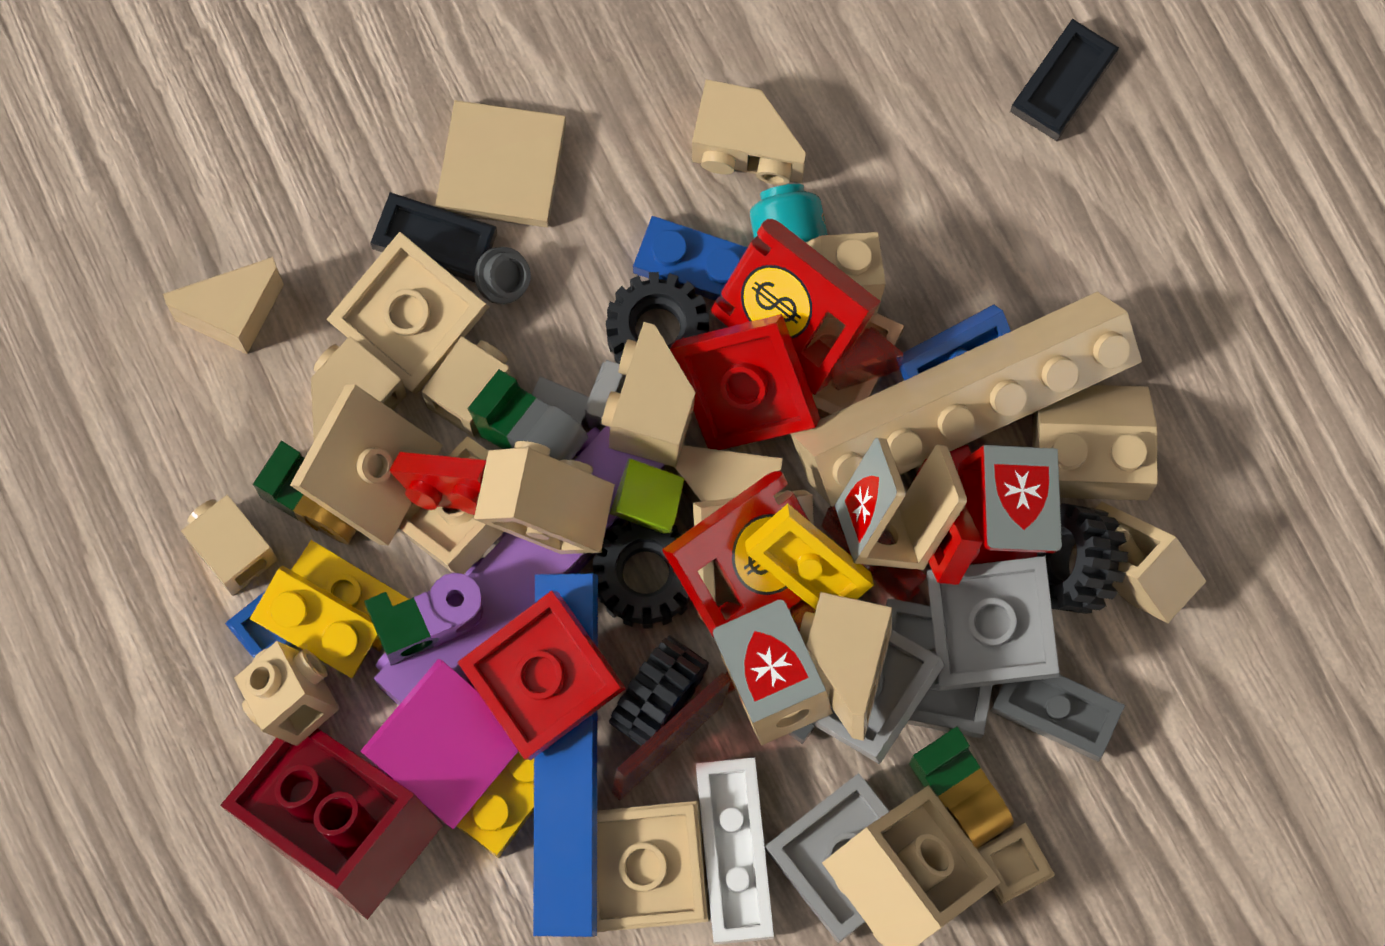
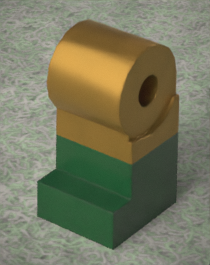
M281 440L253 483L260 498L318 532L320 530L333 539L348 545L357 530L290 486L305 458L302 457L299 451Z
M956 726L915 753L910 760L909 766L924 788L928 785L977 849L1012 826L1014 821L1002 797L988 780L969 750V743L958 726Z

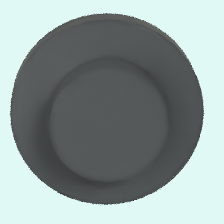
M509 247L491 248L477 262L475 268L477 289L485 299L492 303H512L524 294L530 284V267L524 257L515 249Z

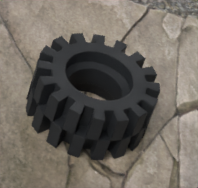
M649 272V280L641 281L639 275L630 279V287L625 289L621 286L615 292V302L610 301L607 309V342L609 350L614 353L615 362L620 364L627 340L638 341L635 331L636 323L640 316L649 310L664 309L671 312L678 319L680 332L677 338L667 345L669 349L676 340L709 332V313L706 312V303L702 295L697 297L695 295V287L687 281L683 286L679 283V277L671 273L668 274L667 280L659 279V272Z
M1061 503L1062 547L1055 553L1037 552V557H1046L1052 609L1089 614L1092 613V610L1100 611L1106 607L1104 598L1113 600L1117 595L1118 591L1112 584L1114 581L1123 583L1126 575L1125 572L1118 570L1119 562L1128 563V552L1119 551V546L1127 541L1124 533L1115 531L1120 524L1115 518L1108 517V512ZM1076 543L1077 559L1075 567L1070 574L1069 560L1073 546Z
M630 521L624 527H621L619 523L610 529L611 535L607 539L604 537L601 553L594 555L592 564L593 574L598 575V598L600 603H604L607 612L613 618L618 616L623 619V624L633 627L634 623H639L643 625V629L653 628L654 623L662 622L663 626L671 623L674 615L677 613L682 615L688 609V602L690 601V597L662 551L663 548L682 536L678 533L677 526L673 525L672 531L665 534ZM637 553H655L663 558L668 566L669 575L666 583L653 593H638L632 590L624 581L623 568L628 559Z
M669 635L667 638H664L658 648L656 647L650 654L647 662H644L639 668L636 677L632 678L628 684V689L617 702L618 705L613 710L609 723L642 746L684 708L687 701L695 693V688L701 683L705 672L708 670L709 662ZM673 723L666 730H664L654 741H652L645 749L647 750L653 743L654 747L655 744L658 742V739L665 733V731L670 729Z

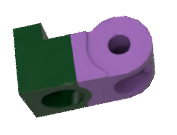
M460 573L446 574L436 580L430 591L392 606L387 592L364 601L391 666L469 632L477 626L483 613L479 586L472 578Z

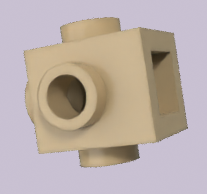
M276 641L269 648L259 652L254 657L252 663L234 677L245 698L242 702V707L249 719L260 727L262 732L295 746L299 745L339 710L334 697L324 681V678L327 676L324 665L307 649H303L300 652Z

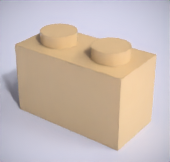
M517 441L513 449L488 451L474 520L559 554L601 553L615 484L592 475L593 467L586 463L574 460H557L550 457V449L538 443Z

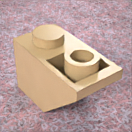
M706 79L692 139V162L701 163L702 168L717 174H732L734 170L756 174L759 180L773 185H786L790 181L802 183L806 152L762 90Z
M644 322L638 341L628 339L625 344L618 373L626 375L621 393L610 392L602 417V425L610 427V449L677 467L693 415L695 391L654 324Z

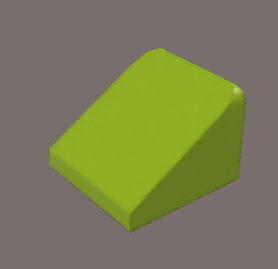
M629 458L609 514L663 534L670 533L676 519L684 478Z

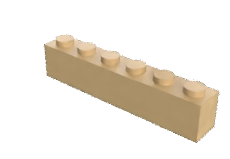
M1095 292L819 420L815 428L791 433V437L808 483L831 506H834L875 438L887 439L899 475L922 465L936 445L947 446L950 452L1141 363L1142 359L1128 312L1101 293Z

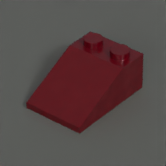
M318 728L297 746L275 738L220 805L225 811L320 886L367 920L443 827L440 821L414 793Z

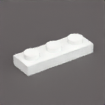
M755 757L696 763L713 943L718 945L774 939Z

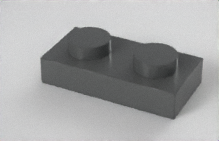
M1060 675L1058 678L1003 684L990 712L1099 762L1125 705Z

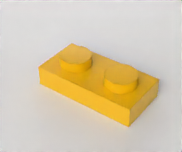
M788 503L745 541L748 556L815 610L821 592L857 600L874 586L872 574L862 564L854 563L851 555Z
M283 565L277 570L250 617L252 621L300 649L309 650L319 660L350 678L356 675L378 637L369 615Z
M518 751L456 826L497 858L502 855L534 812V759L524 760Z

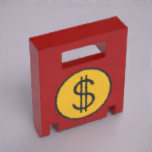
M766 219L757 231L758 236L753 238L722 289V296L718 297L713 304L711 311L716 318L728 327L782 314L810 391L816 395L828 385L881 301L783 224L774 219ZM829 313L846 325L832 348L828 347L820 339L808 347Z
M774 471L765 475L662 549L713 638V630L716 627L777 600L785 601L788 609L802 600L746 553L745 541L787 503L809 521L793 491L786 490L774 498V495L788 484L781 471ZM714 560L739 605L727 601L718 607L698 571Z

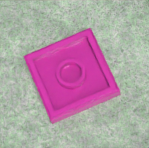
M437 659L360 752L393 780L414 793L435 816L448 827L454 829L517 754L518 750L477 690L444 661Z

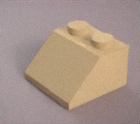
M1092 385L1032 413V447L1058 449L1060 498L1148 501L1158 484L1157 423L1148 386Z
M929 785L867 826L822 862L835 880L837 887L847 896L872 930L874 937L883 946H918L1001 883Z

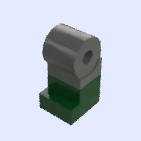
M498 369L467 408L481 437L502 449H513L515 442L528 441L548 447L550 449L549 456L552 458L572 460L588 440L586 431L574 418L563 410L550 406L520 388L517 379Z

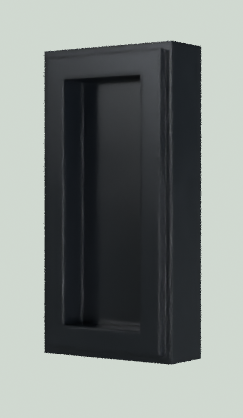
M1072 19L1011 106L1010 112L1050 138L1058 141L1117 56L1119 47Z
M390 192L370 244L373 250L383 252L396 235L401 232L451 275L475 283L477 262L486 251L492 248L497 236V227Z

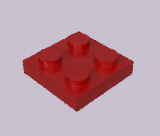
M782 314L679 339L670 348L671 353L695 391L693 411L708 449L723 450L813 429L821 419Z
M551 590L457 662L524 760L534 759L626 689L559 592Z

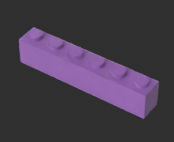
M605 426L602 431L597 427L591 429L587 433L588 440L577 452V458L574 460L592 466V475L615 484L610 510L629 458L665 471V464L610 449V427ZM609 514L604 537L607 539L611 535L610 529L618 523L622 526L627 520ZM503 532L497 539L499 541L498 544L486 557H482L465 573L480 588L483 613L477 626L463 635L392 666L386 653H384L376 664V668L380 672L374 677L379 689L399 706L437 659L444 661L474 688L457 662L535 603V574H578L597 553L559 554Z

